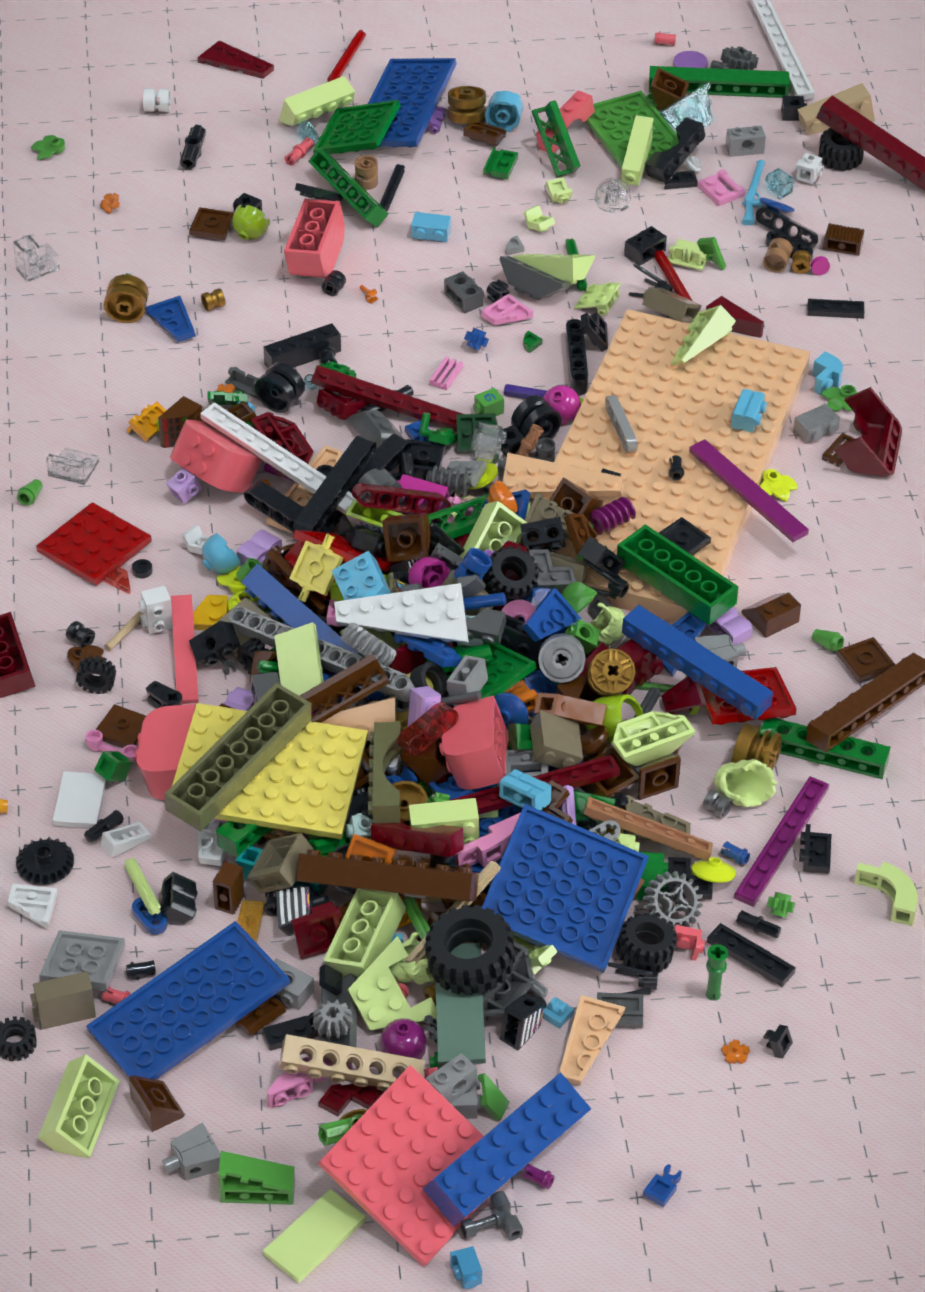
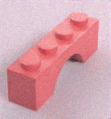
M578 90L559 109L567 129L574 120L577 119L585 122L595 112L592 95ZM546 128V136L553 138V131ZM537 131L538 148L546 152L540 133ZM554 144L551 147L553 153L559 149Z

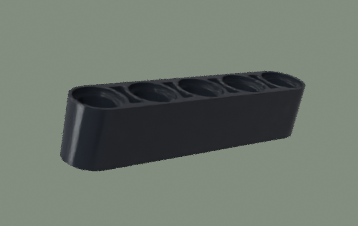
M570 319L566 322L565 336L570 388L574 389L578 396L586 394L588 390L585 338L580 329L581 321Z
M258 481L243 494L249 505L293 532V524L296 518L304 509V507L263 481ZM326 523L320 532H328L329 529Z

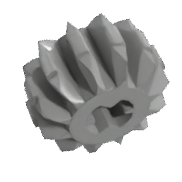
M327 999L326 1005L319 1003L318 1009L314 1010L313 1025L318 1030L320 1036L326 1034L328 1040L331 1036L339 1039L340 1034L347 1035L348 1029H351L352 1012L351 1009H348L346 1003L339 1004L338 999L331 1003Z

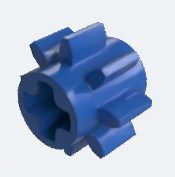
M474 327L472 332L467 331L464 337L468 341L467 346L480 350L481 346L486 347L489 340L485 337L487 332Z

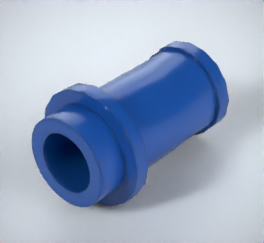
M728 841L723 844V847L727 849L721 848L722 855L735 860L738 865H745L749 861L750 853L746 848L741 849Z

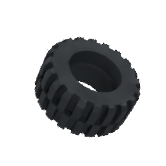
M463 905L460 909L452 908L449 910V913L441 914L438 917V922L434 921L426 934L425 951L432 978L437 983H440L442 988L446 990L450 988L452 993L459 995L460 992L465 993V995H472V993L477 992L479 994L486 993L485 990H493L498 987L497 983L500 982L502 984L507 979V974L509 975L513 970L515 949L511 927L504 920L503 916L499 913L495 915L494 910L490 908L485 910L479 905H474V907ZM470 941L481 942L490 947L484 954L472 959L458 958L451 954L455 947Z

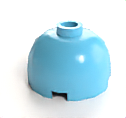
M218 533L210 536L205 541L202 547V555L204 557L202 563L209 571L213 569L217 573L225 574L235 570L241 562L233 549L226 545L227 542Z

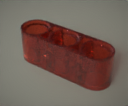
M442 702L435 704L399 734L398 745L412 755L420 754L457 723V711Z

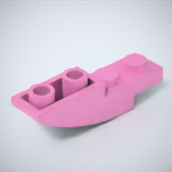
M521 813L489 826L488 835L465 844L464 849L454 855L455 866L458 867L465 863L472 866L479 862L483 867H486L490 861L495 862L502 858Z
M309 1056L302 1059L305 1062L311 1061ZM328 1058L323 1059L325 1065H334L332 1060ZM346 1063L347 1068L352 1069V1063ZM300 1072L297 1074L282 1073L267 1091L269 1108L282 1106L291 1100L307 1096L313 1092V1083L322 1082L327 1077L311 1078L306 1073Z

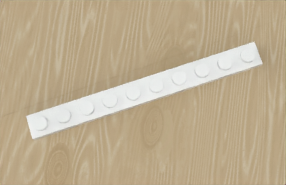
M750 0L782 70L789 71L790 86L794 95L804 96V100L814 98L815 92L771 1Z
M213 403L200 413L202 420L313 494L326 478L325 475L218 404ZM348 491L336 508L343 514H346L354 500L352 493Z

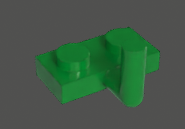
M423 412L419 430L421 436L428 437V441L444 445L457 441V433H454L451 428L442 427V429H437L436 431L428 430L430 413Z

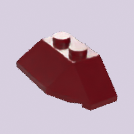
M266 412L251 419L255 430L309 464L314 451L296 423L275 416L271 412ZM274 468L279 476L288 478V476Z

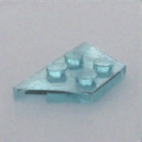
M705 83L659 112L660 115L675 129L685 117L703 123L704 127L713 122L711 112L712 101L708 98V89L711 88L710 83Z

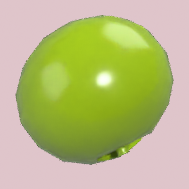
M629 694L609 695L592 701L607 705L603 725L609 732L607 742L609 745L613 742L617 724L623 722L621 716L622 703L631 705L637 717L643 715L640 704ZM585 725V730L587 732L596 726Z

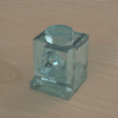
M779 168L767 174L765 178L767 189L778 195L777 198L779 200L793 192L794 178Z

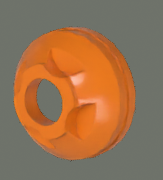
M501 481L494 482L489 489L488 503L499 501L516 513L518 506L511 491Z

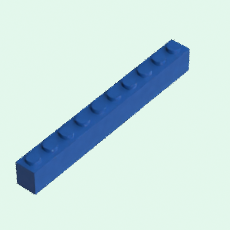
M258 563L241 581L247 587L245 592L253 599L257 596L259 598L257 602L264 609L267 610L270 607L272 610L269 613L278 621L282 618L284 620L282 624L295 629L313 622L316 625L317 637L319 639L362 656L357 650L342 641L340 635ZM375 691L366 696L365 699L369 701L372 698L374 701H380L386 694Z

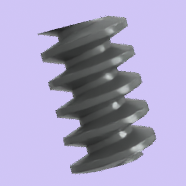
M434 466L432 471L429 470L426 476V481L448 487L449 494L452 495L455 491L456 495L460 496L463 492V496L466 497L469 486L468 472H465L464 476L461 477L460 470L453 475V470L450 469L446 474L445 467H442L440 472H438L437 466Z

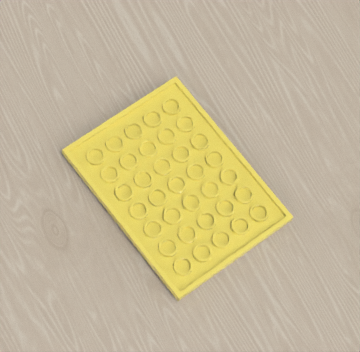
M197 703L172 786L247 711ZM310 721L214 819L256 824L262 827L342 839L368 738V730Z

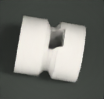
M151 88L144 89V111L154 112L158 109L159 112H170V89H159V91ZM157 97H160V104H157Z

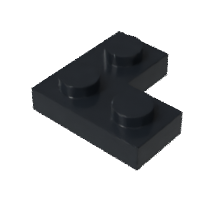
M598 312L591 316L588 313L581 315L580 329L584 335L587 334L595 347L597 346L601 352L607 350V323Z
M668 857V872L670 874L674 871L678 872L679 877L682 874H686V881L694 879L691 884L692 887L699 886V889L695 892L696 894L703 895L700 899L712 900L713 882L690 875L691 858ZM667 885V892L670 893L675 886Z

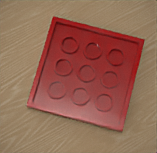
M92 502L36 545V548L40 554L96 586L148 545L152 538L150 534Z
M295 530L293 538L299 540V544L304 546L305 541L322 545L326 534L333 536L334 539L329 549L335 554L344 557L343 564L363 554V552L352 548V544L344 540V537L335 533ZM374 556L381 571L390 573V565L397 563V561L388 562L386 557Z
M777 667L742 671L773 691L771 706L756 720H767L768 718L776 717L787 718L796 715L797 708ZM701 685L707 704L705 709L712 725H724L731 722L744 723L754 720Z

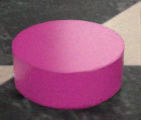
M818 256L811 261L810 267L814 274L823 275L829 271L830 263L826 257Z

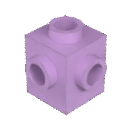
M184 468L179 470L166 483L172 495L184 504L202 489L198 482L199 477Z

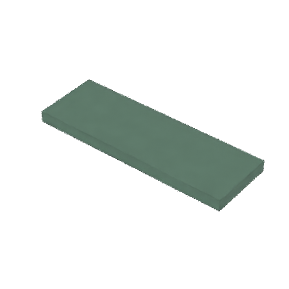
M480 942L460 944L452 950L451 954L463 959L476 958L481 956ZM436 982L439 1067L444 1066L461 1053L473 1064L486 1063L483 994L477 992L472 993V995H465V993L460 992L459 995L452 993L450 988L449 990L442 988L440 983Z

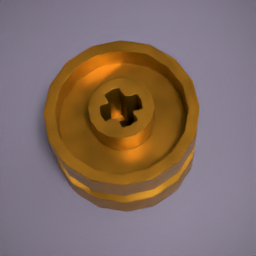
M459 86L448 91V119L461 124H473L483 121L486 112V106L484 105L486 103V91L475 86Z
M122 274L115 276L108 284L104 299V310L107 315L121 323H132L141 319L149 296L147 285L140 278L133 275Z
M395 782L392 786L400 791V819H404V824L410 826L409 805L427 803V794L422 786L415 782Z

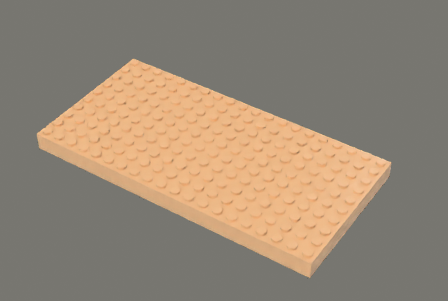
M627 309L554 463L601 472L602 468L621 473V477H623L622 497H626L631 501L636 511L635 519L630 518V521L626 523L623 521V525H617L615 529L610 528L609 532L604 531L602 535L595 537L600 544L606 545L616 555L617 545L646 524L659 533L683 517L711 537V543L693 556L724 576L752 507L689 452V447L704 439L707 440L760 486L763 482V473L770 465L808 372L811 352L729 333L685 363L673 366L671 362L678 348L684 344L682 341L683 337L689 334L687 329L690 323ZM744 388L753 390V392L764 393L765 402H767L766 412L761 413L760 426L756 425L752 433L731 427L732 413ZM617 395L635 434L637 451L625 452L606 410V396ZM674 455L682 458V468L685 473L680 480H673L668 473L670 469L669 458H672ZM620 497L597 498L603 501L601 506H605V504L611 503ZM565 538L566 547L556 551V553L577 559L578 554L575 552L572 540ZM588 566L584 584L588 587L610 592V589H608L610 581ZM624 567L621 568L618 575L628 582V592L623 598L617 596L616 600L606 596L613 607L632 611L638 605H641L657 617L671 622H676L689 612Z

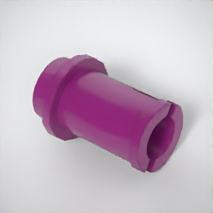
M529 1163L524 1168V1171L527 1172L522 1173V1178L539 1184L542 1189H549L555 1179L551 1171L545 1172Z

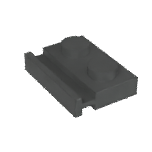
M597 992L598 1000L626 1007L616 1027L643 1028L644 994Z

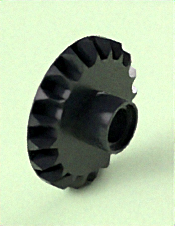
M40 837L38 841L31 840L29 845L24 844L23 849L19 850L16 857L18 873L22 878L34 884L45 885L58 882L65 878L74 866V854L71 847H68L66 842H60L58 838L52 840L48 837V839L43 840Z

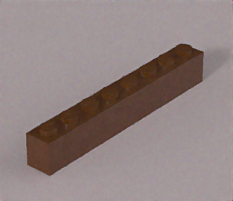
M913 652L906 658H902L894 666L889 667L881 675H877L868 684H864L859 690L838 702L828 711H824L822 715L808 723L806 741L824 752L831 750L925 685V659Z
M307 849V853L299 854L296 881L461 901H476L479 873L472 872V868L458 867V870H450V865L436 864V868L428 867L426 862H415L414 865H406V860L393 859V863L385 862L383 857H371V860H364L363 855L350 854V858L342 857L340 852H328V855H321V850Z

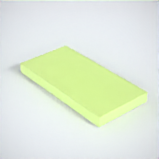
M313 622L274 636L280 683L283 687L300 696L324 682L317 630Z
M329 1189L263 1250V1256L297 1283H300L366 1222V1216L333 1190Z

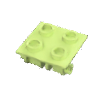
M678 239L674 246H670L669 253L671 254L668 258L670 263L703 270L707 262V254L700 251L697 243Z
M609 282L600 285H589L574 309L596 307L600 316L607 315L620 295L618 288L621 283Z

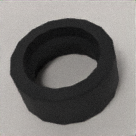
M427 662L412 670L410 680L415 688L428 686L425 678L426 674L432 681L434 690L441 694V698L448 696L449 692H447L446 682L448 677L441 666L434 662Z

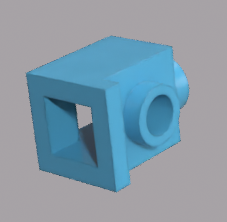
M474 1246L450 1252L451 1270L453 1269L455 1279L460 1280L463 1289H471L482 1284V1268Z

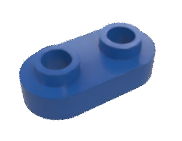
M141 897L134 900L132 903L133 915L146 931L151 934L163 933L168 926L167 917L161 915V912L151 915Z

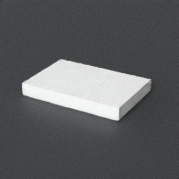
M63 771L53 817V826L91 828L96 825L100 816L107 780L97 773Z

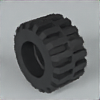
M828 128V130L821 134L818 156L822 158L823 165H827L828 168H833L834 170L845 171L857 168L862 163L864 150L832 128Z
M508 546L507 549L501 547L499 551L496 550L490 557L492 566L482 578V581L486 583L485 590H489V594L504 593L506 604L514 600H525L526 596L528 597L533 590L539 576V571H537L538 564L534 563L535 558L528 556V551H521L520 547L513 549V546ZM509 569L514 571L520 580L513 581L506 578L501 570Z
M644 913V915L635 914L634 917L630 916L623 923L616 948V952L619 954L618 958L626 966L660 973L663 971V968L667 969L672 961L677 944V933L673 930L671 924L666 923L667 920L664 918L660 919L657 915L650 916L649 913Z

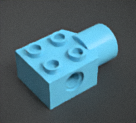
M369 551L331 570L344 600L391 594L377 560Z

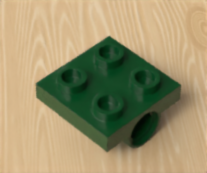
M496 413L456 414L458 453L497 452Z

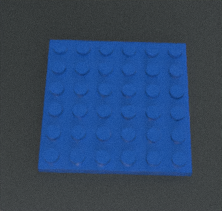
M524 804L499 864L501 869L492 881L482 909L490 908L494 910L495 915L499 913L503 916L504 920L510 925L514 936L540 947L553 945L557 950V954L604 973L649 856Z

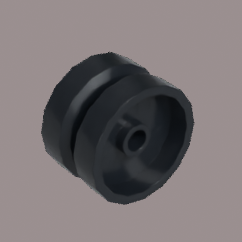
M281 362L272 364L255 383V393L258 399L268 409L277 413L288 411L305 391V383L297 370Z
M539 395L531 396L522 401L511 417V425H514L524 437H526L533 424L540 426L544 431L539 439H552L559 431L562 421L560 413Z

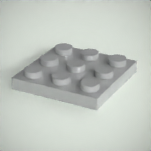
M59 930L40 972V982L88 971L92 988L107 990L124 950L125 938Z

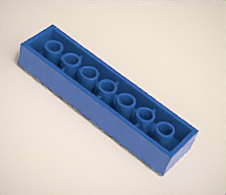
M560 1072L422 1189L454 1227L588 1113L591 1108Z

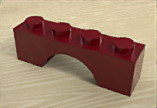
M400 819V823L371 824V840L394 849L452 857L464 849L463 827L440 825L430 828H416L405 825L404 819Z

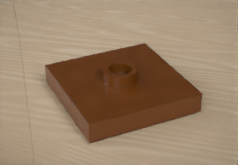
M199 207L189 229V235L225 240L232 225L234 212Z
M874 637L837 651V656L858 682L881 675L889 667L895 665Z
M114 704L96 730L102 733L104 742L121 748L127 745H136L138 743V734L141 733L146 715Z

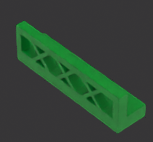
M556 100L550 101L545 107L532 110L533 118L555 176L560 177L576 172L581 165ZM546 112L547 122L542 121L538 113ZM546 128L553 131V138L546 136ZM553 144L559 147V155L552 152L551 147ZM558 162L565 163L567 170L559 171Z
M489 493L428 514L429 524L433 519H440L438 527L453 539L470 533L482 512V505L488 500ZM470 506L474 507L471 515L466 517L464 513ZM453 512L457 513L454 521L449 523L447 519Z

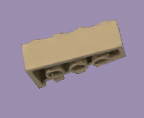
M863 83L833 95L870 121H875L871 95ZM831 96L797 109L800 124L808 135L824 132L830 128L818 120L816 116L822 104Z

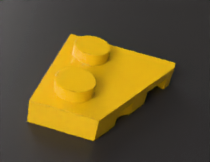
M207 595L193 612L194 630H206L227 614L228 595Z

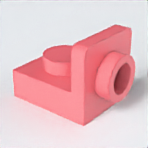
M675 925L674 930L677 933L676 946L682 949H691V960L696 961L698 953H703L705 940L701 939L702 930Z

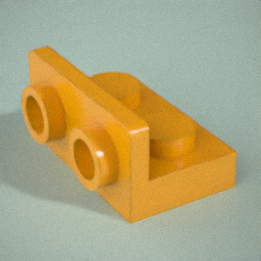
M158 401L153 405L148 404L141 411V415H134L128 423L130 425L126 431L131 433L134 430L147 442L159 432L155 422L158 421V417L166 409Z

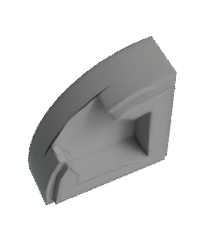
M518 236L512 237L506 245L507 256L524 252V245Z

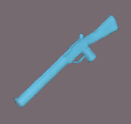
M764 160L756 161L757 166L745 201L742 202V205L746 206V212L742 220L743 225L754 224L753 206L763 207V203L759 200L760 195L756 193L765 165Z

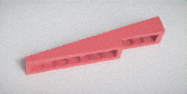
M192 594L171 596L176 690L182 694L181 704L199 703L196 659L189 640L195 637Z

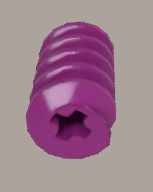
M620 497L611 503L605 504V506L593 510L590 513V522L594 525L598 535H602L604 531L609 532L610 528L615 529L617 525H623V521L626 523L630 521V518L635 519L636 511L629 499Z

